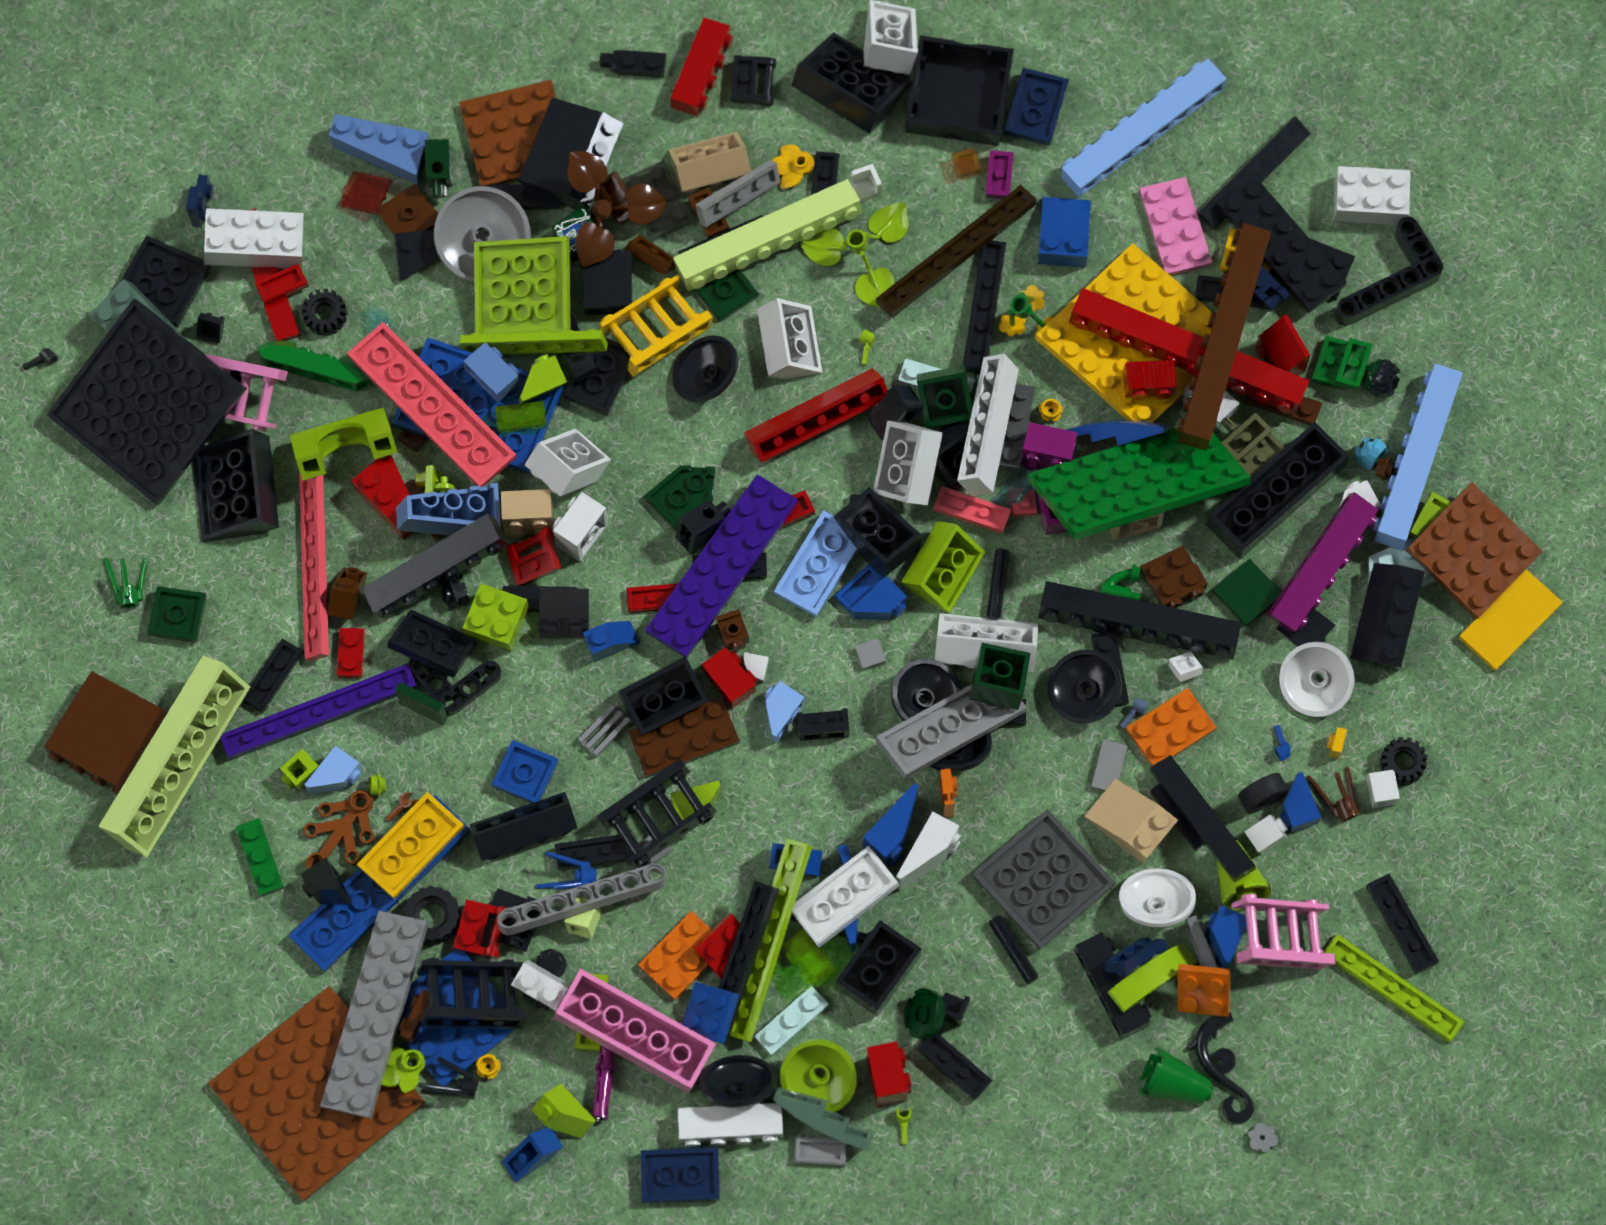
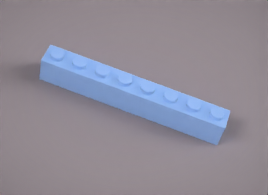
M1209 59L1203 63H1196L1187 75L1177 77L1172 82L1171 87L1167 90H1160L1148 104H1141L1129 118L1126 116L1121 119L1116 128L1112 131H1105L1096 143L1086 145L1076 158L1073 159L1071 157L1066 160L1062 165L1061 178L1078 197H1081L1225 89L1227 78Z
M1436 363L1432 372L1427 370L1423 385L1427 386L1425 392L1420 391L1416 405L1420 406L1418 413H1412L1408 426L1413 428L1411 434H1405L1401 446L1406 448L1404 455L1398 454L1394 468L1398 469L1397 475H1391L1387 489L1391 490L1390 496H1384L1380 510L1384 511L1382 518L1377 517L1372 530L1377 532L1375 542L1403 551L1463 372Z

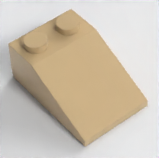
M1116 778L1084 816L1085 819L1142 864L1146 862L1178 821L1159 804Z

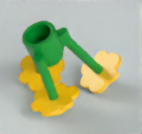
M1029 285L1026 290L1020 292V295L1014 297L1010 302L1011 309L1007 311L1008 315L1001 316L1000 332L1007 333L1009 337L1023 334L1025 332V318L1030 316L1037 323L1038 330L1035 332L1036 336L1053 319V317L1048 316L1042 321L1034 313L1036 309L1041 310L1045 306V302L1042 299L1044 298V292L1038 291L1035 285Z

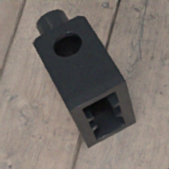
M710 500L705 501L679 518L675 538L692 555L712 538L725 517L730 513V507L724 501L717 506Z

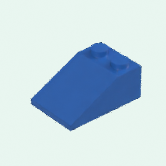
M1043 197L1038 264L1086 268L1091 200Z
M916 783L907 790L863 837V850L870 846L886 868L889 865L894 867L903 856L901 852L903 851L918 800L919 786Z

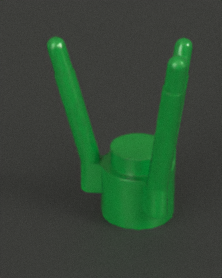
M104 558L116 603H119L120 608L139 606V601L143 600L147 559L144 558L142 560L137 590L134 585H128L125 559H120L123 586H120L119 591L109 559Z

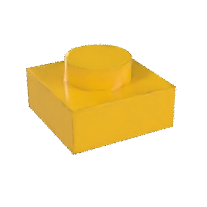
M1337 727L1335 734L1329 735L1326 748L1331 749L1329 757L1339 759L1347 729Z

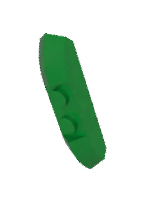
M274 341L256 347L266 367L288 371L291 374L356 392L367 388L372 382L346 356H342L337 360L333 355L326 353L319 355L305 347L297 349V343L290 341Z

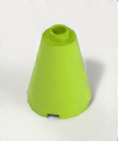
M1236 840V841L1239 843V845L1242 847V849L1245 851V849L1243 848V846L1241 845V843H1240L1238 840ZM1217 860L1223 906L1236 912L1244 911L1245 909H1233L1231 903L1241 900V896L1255 894L1257 898H1269L1272 893L1270 885L1256 865V870L1234 882Z

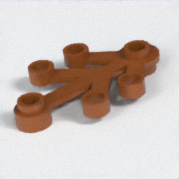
M358 790L353 792L348 800L335 803L323 802L319 805L318 813L325 819L330 818L333 815L332 813L348 812L342 819L318 824L310 822L304 826L303 832L309 839H314L322 833L334 831L319 852L311 853L307 857L306 865L308 869L313 866L315 861H321L324 858L328 859L343 837L347 864L351 866L358 864L361 857L356 850L352 824L357 817L361 827L359 834L361 843L370 845L375 840L368 817V812L373 808V798L370 793ZM358 800H365V805L358 807L356 805ZM323 807H330L328 814L321 812ZM314 827L316 831L310 835L307 833V829ZM370 833L372 837L370 840L365 841L362 839L363 835ZM354 853L357 855V859L349 861L348 856Z

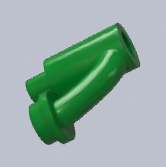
M1133 564L1132 568L1111 575L1102 583L1101 593L1140 601V593L1131 592L1132 588L1117 586L1116 584L1127 578H1130L1132 583L1133 581L1138 582L1141 567Z

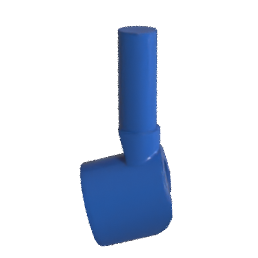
M1275 725L1274 729L1280 745L1274 748L1278 759L1282 761L1290 757L1291 747L1285 741L1280 725Z

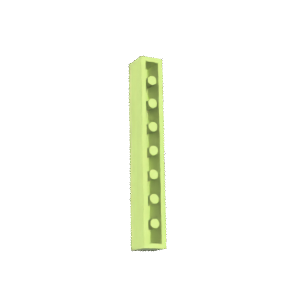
M846 179L673 257L676 270L687 291L699 289L706 283L715 279H721L736 269H743L757 260L766 259L777 251L788 249L797 242L808 240L817 233L830 230L837 224L856 218L862 214L860 199L849 180Z

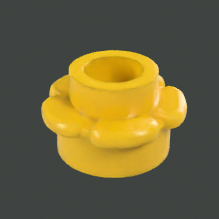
M1047 399L1040 404L1039 413H1041V418L1044 421L1049 422L1052 420L1055 422L1061 418L1063 407L1057 400Z
M486 1054L476 1061V1072L481 1078H495L498 1074L497 1072L501 1069V1063L496 1059L495 1055ZM489 1064L491 1066L490 1069H487L486 1065Z

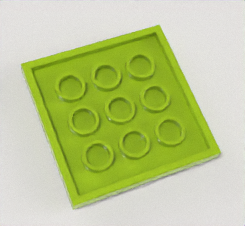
M569 237L474 242L475 333L493 334L501 332L506 334L520 331L535 333L571 330Z

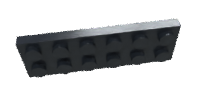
M1256 176L1218 202V209L1237 231L1241 230L1243 223L1271 231L1263 261L1308 313L1346 287L1347 281Z

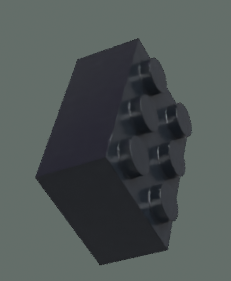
M879 920L835 981V988L878 1017L921 957L922 948Z

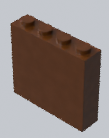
M91 671L44 745V748L49 754L48 758L58 764H61L62 761L69 764V769L80 776L85 773L91 776L90 780L100 787H104L106 784L113 788L112 792L115 795H118L168 712Z

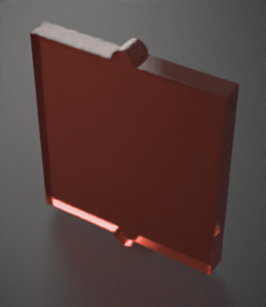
M353 171L347 186H344L345 191L339 206L378 215L383 201L387 199L386 194L392 181L389 178Z

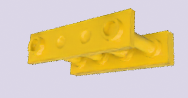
M678 274L671 279H664L657 288L614 315L608 314L600 322L599 330H602L604 336L611 332L630 355L628 371L633 377L711 328L713 316L708 310L701 314L695 313L677 291L681 279ZM669 296L687 317L688 322L681 327L680 325L676 326L658 304L659 301ZM650 308L669 331L668 335L662 339L660 337L657 338L638 314ZM631 320L648 341L649 347L643 351L637 350L619 326Z

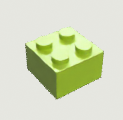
M480 583L463 625L464 634L478 641L512 652L528 612L529 605L527 599Z

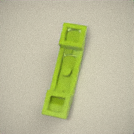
M1180 943L1137 969L1110 989L1108 994L1124 1013L1141 1002L1145 996L1176 977L1179 964L1196 965L1199 962L1185 944Z

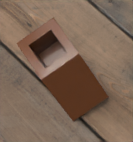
M344 567L330 589L328 615L352 620L358 610L363 592L361 588L365 585L368 572L360 571L355 567Z

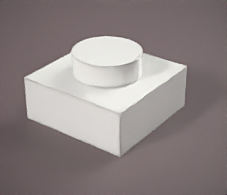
M1191 651L1169 659L1168 666L1180 682L1199 676L1203 672L1202 665Z

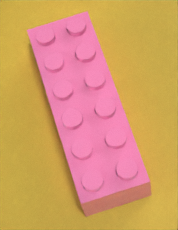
M581 968L553 1017L556 1021L686 1093H689L716 1044Z

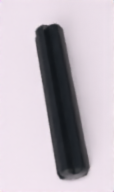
M1005 549L995 550L987 608L988 619L998 620L1002 614L1009 551Z
M998 915L989 921V925L1024 981L1027 984L1033 983L1038 979V974L1002 917Z

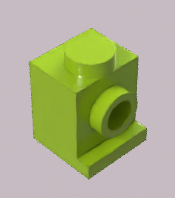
M302 748L280 767L283 774L281 780L289 789L295 787L299 791L305 786V783L319 766ZM297 771H304L301 776H295Z

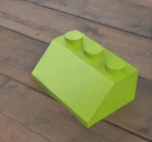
M937 521L901 583L914 595L950 613L983 558L985 551L957 524Z

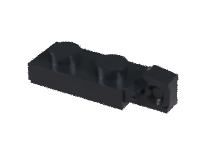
M613 50V53H600L599 64L600 67L611 68V72H615L617 75L664 78L666 53Z

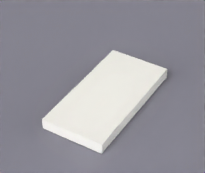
M867 846L797 900L792 914L820 948L899 887L900 884L870 846Z

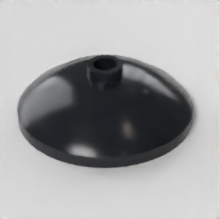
M715 335L702 337L687 346L678 357L672 373V382L676 392L683 399L694 403L706 402L720 395L730 385L738 368V354L735 347L727 339Z
M1095 650L1074 651L1059 660L1052 669L1048 680V697L1056 712L1066 720L1079 724L1093 723L1106 717L1117 705L1122 692L1121 675L1114 662L1103 653ZM1092 687V692L1085 694V689Z
M918 659L903 666L894 677L891 686V700L896 713L905 721L963 688L956 674L945 664L932 659ZM919 697L924 698L926 700V704H922L919 701Z
M990 732L929 766L939 771L951 769V772H963L980 765L986 760L992 749Z
M748 1055L728 1056L712 1062L702 1071L699 1079L700 1090L709 1101L719 1106L746 1108L764 1101L774 1092L777 1086V1074L771 1064L758 1057Z

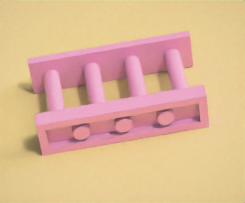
M205 354L229 374L232 373V370L240 371L239 376L242 377L240 383L247 388L236 403L234 415L228 414L225 418L253 424L252 429L267 432V427L276 429L277 424L266 422L274 384H277V379L286 381L288 371ZM255 375L263 376L262 381H264L257 420L244 417L251 379H254Z
M1255 894L1243 895L1241 900L1231 903L1233 909H1245L1249 946L1246 947L1247 950L1237 953L1238 964L1315 970L1335 964L1334 954L1324 953L1320 948L1317 914L1329 910V904H1320L1318 900L1297 902L1257 898ZM1256 910L1266 911L1269 947L1267 949L1262 948V945L1259 944ZM1276 912L1286 913L1290 944V949L1283 950V947L1279 944ZM1297 914L1307 915L1310 951L1303 952V948H1300Z

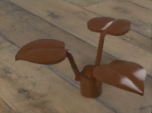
M573 151L568 155L567 175L570 185L576 191L582 193L590 192L595 187L594 203L589 207V214L598 224V227L592 222H586L578 229L576 234L577 256L581 265L587 267L605 260L614 250V237L609 230L602 229L603 224L601 220L608 218L612 211L628 209L627 216L631 222L647 224L661 215L666 206V200L653 187L647 184L632 186L626 193L627 204L612 206L607 200H599L600 186L598 184L604 182L608 176L605 163L592 153Z

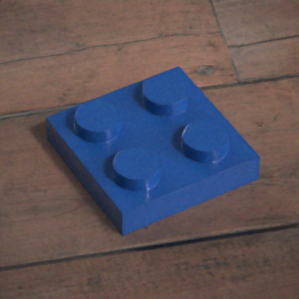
M512 740L492 782V787L530 803L539 801L544 795L559 760Z
M695 982L682 1025L709 1040L725 1044L739 994Z

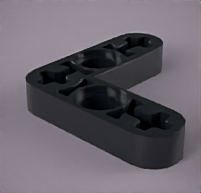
M414 659L409 661L412 675L430 697L443 703L445 712L448 715H454L498 683L502 676L499 664L490 660L483 662L452 686L440 671L424 665L429 673L425 677L420 668L415 670V663L417 661ZM495 668V676L493 678L490 675L483 679L485 685L482 686L479 679L475 676L479 675L481 679L486 675L485 669L493 670ZM432 679H440L443 683L442 687L439 690H431L428 686L429 682ZM468 682H474L478 688L475 693L468 694L463 690L464 685ZM459 690L465 700L462 701L461 697L455 700V707L452 708L450 705L445 707L447 704L446 699H455L458 696L455 691Z

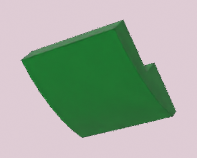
M1326 336L1312 376V382L1338 388L1359 389L1373 344L1353 338L1345 341Z

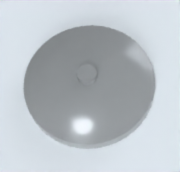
M487 186L467 188L453 195L439 211L434 225V245L440 260L454 275L472 283H475L474 242L531 239L529 221L520 204L504 191Z

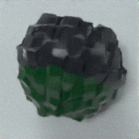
M1378 359L1366 366L1362 379L1363 385L1366 387L1367 392L1375 397H1391L1394 394V390L1398 387L1400 378L1397 377V373H1400L1401 370L1391 360Z

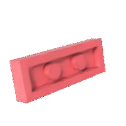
M941 486L933 507L935 512L1000 534L1004 533L1011 514V509L944 486Z

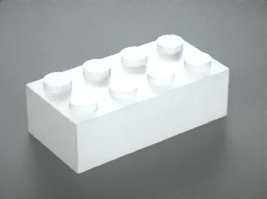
M206 208L204 265L288 268L299 264L302 269L303 213Z

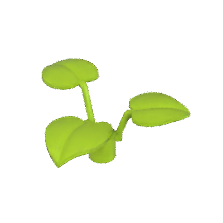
M901 202L887 205L870 217L868 228L876 235L855 229L848 233L847 240L844 241L842 234L837 229L832 228L817 233L808 240L800 241L802 249L813 262L824 267L838 264L841 260L840 251H845L848 246L853 253L860 254L869 274H863L857 279L855 284L856 294L865 304L881 308L876 303V298L895 284L891 272L886 268L880 267L872 271L865 255V251L869 246L867 238L878 240L881 237L886 243H895L903 239L907 234L909 226L906 204Z

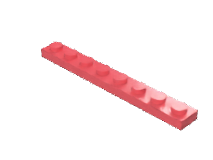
M299 473L305 660L315 661L329 656L323 475L302 481L301 474Z

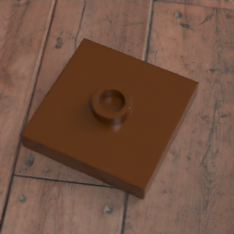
M413 184L375 209L378 216L393 235L395 233L432 230L438 216L437 211L416 184Z

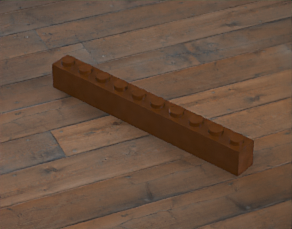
M1243 223L1241 230H1236L1231 244L1236 246L1234 252L1229 251L1225 264L1229 266L1228 272L1223 271L1219 284L1223 286L1222 293L1217 292L1213 306L1217 307L1216 314L1211 313L1207 327H1210L1211 331L1210 334L1205 333L1201 348L1205 349L1204 355L1199 354L1195 369H1198L1199 372L1197 377L1192 376L1188 389L1193 391L1191 398L1186 397L1182 411L1187 413L1185 419L1180 418L1176 432L1180 433L1178 443L1207 451L1271 231Z

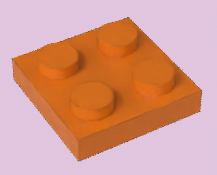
M1179 964L1177 970L1178 1012L1229 1017L1230 969Z

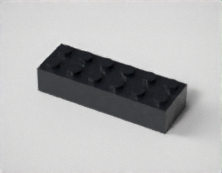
M1314 422L1251 478L1250 485L1239 488L1208 516L1206 526L1241 560L1346 466L1349 455Z

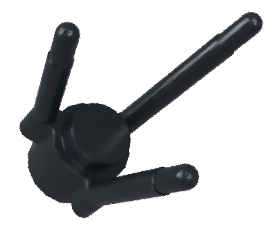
M438 1057V1062L462 1075L463 1079H457L455 1088L425 1083L418 1084L419 1088H423L421 1090L422 1093L474 1100L479 1080L473 1079L474 1073L465 1071L453 1063Z

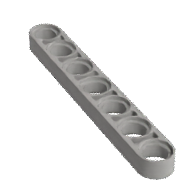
M650 864L505 909L497 917L499 930L506 935L516 934L658 890L666 884V870L660 864ZM655 872L662 875L657 881H652L648 878L651 873ZM628 880H635L638 884L634 888H626L624 883ZM608 887L613 889V893L609 896H603L600 894V890ZM580 895L589 897V900L582 904L576 902L575 899ZM557 902L565 905L560 911H554L551 909V906ZM531 910H538L541 914L539 917L532 919L527 917V913ZM509 917L516 920V923L512 926H505L502 923L504 919Z

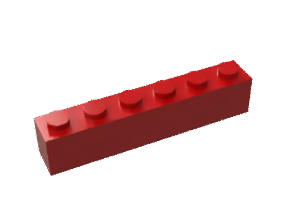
M871 368L744 432V436L752 454L762 463L875 406L884 398L888 389L883 377Z

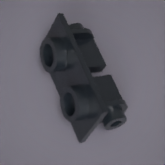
M461 572L460 576L456 579L440 584L442 599L444 603H447L449 611L453 610L457 603H459L460 607L469 604L468 600L470 597L465 583L456 584L455 582L462 580Z

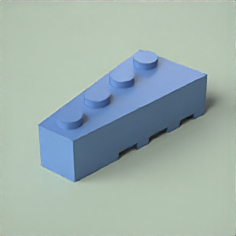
M338 114L334 115L329 133L332 147L355 158L365 160L377 168H382L391 172L392 175L399 178L402 177L412 184L419 186L425 165V140H429L428 132Z
M492 483L483 487H479V485L471 486L468 489L462 490L450 489L441 493L429 492L408 495L396 507L397 530L452 535L486 514L495 518L501 528L498 483Z

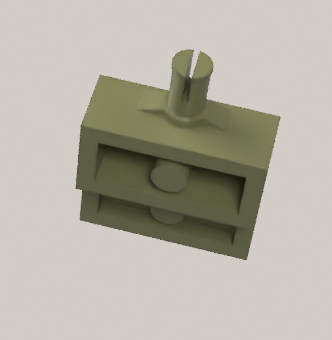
M1256 412L1239 426L1228 416L1221 422L1230 432V435L1220 444L1227 448L1251 478L1286 448L1271 433L1272 429Z

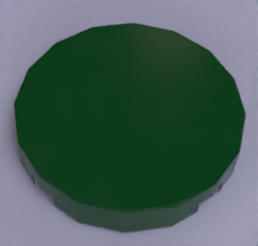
M921 988L917 989L914 992L915 995L906 1002L904 1025L905 1028L909 1029L911 1037L927 1040L939 1032L945 1016V1005L942 996L937 991Z

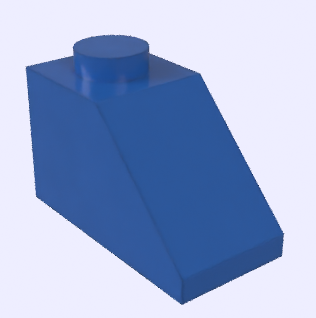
M886 576L851 608V617L853 619L890 620L894 615L899 617L907 608V596Z
M630 621L607 622L583 632L584 641L594 663L640 643Z
M1303 772L1297 773L1281 809L1282 813L1279 814L1280 819L1288 827L1290 833L1319 824L1321 819Z
M546 1127L529 1134L502 1163L514 1181L518 1182L551 1160L563 1148V1145L553 1130Z

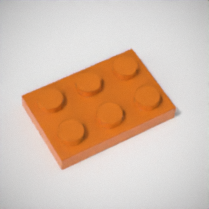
M1186 688L1126 727V731L1151 766L1170 755L1175 757L1216 730V726L1189 688Z
M690 911L638 964V967L675 1001L709 967L693 947L712 929Z

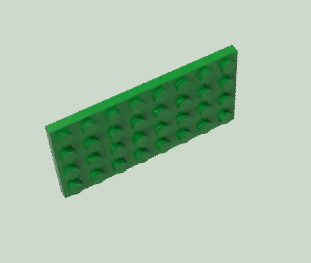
M1173 428L1164 433L1128 442L1071 460V462H1064L1029 473L1028 482L1071 537L1077 540L1250 485L1251 477L1227 448L1220 444L1222 442L1214 433L1212 434L1207 451L1178 443L1180 433L1176 432L1177 428Z

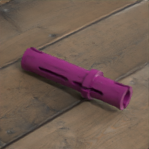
M600 1046L598 1064L595 1065L597 1078L592 1117L600 1121L608 1120L611 1081L616 1066H614L615 1053L603 1046Z

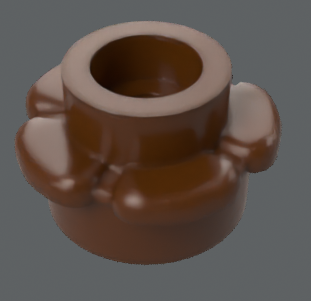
M1391 457L1379 459L1376 477L1387 480L1388 477L1394 474L1395 463L1391 462Z

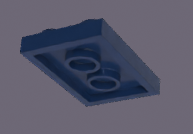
M1023 67L1004 134L1050 146L1069 79Z
M718 1147L641 1150L642 1203L720 1201Z

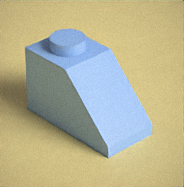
M781 681L775 687L772 685L764 697L766 699V711L771 737L775 743L778 742L796 717L797 712L805 704L804 696Z
M335 745L305 783V787L311 794L347 789L350 783L354 785L359 780L362 774L360 772L362 769L361 765L357 760Z

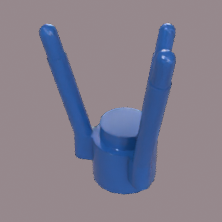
M547 851L545 853L546 856L578 866L580 869H575L574 881L536 884L535 888H553L556 890L576 888L596 881V868H590V862L578 861Z

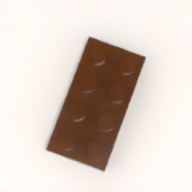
M722 696L710 700L642 736L637 728L628 731L646 778L658 774L679 758L686 764L740 743Z

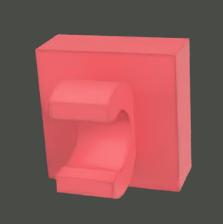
M1035 489L1010 491L1012 517L1037 515Z

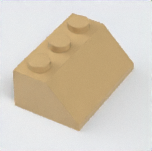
M738 132L668 150L682 192H694L706 185L716 186L728 179L737 180L751 172L746 146Z

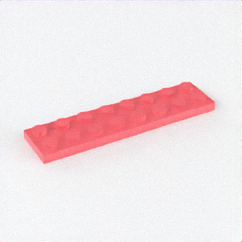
M384 322L347 353V356L476 486H485L517 458L516 454Z

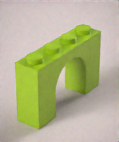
M384 407L290 435L302 481L326 474L323 463L325 457L332 451L347 445L363 444L369 446L374 460L398 453Z

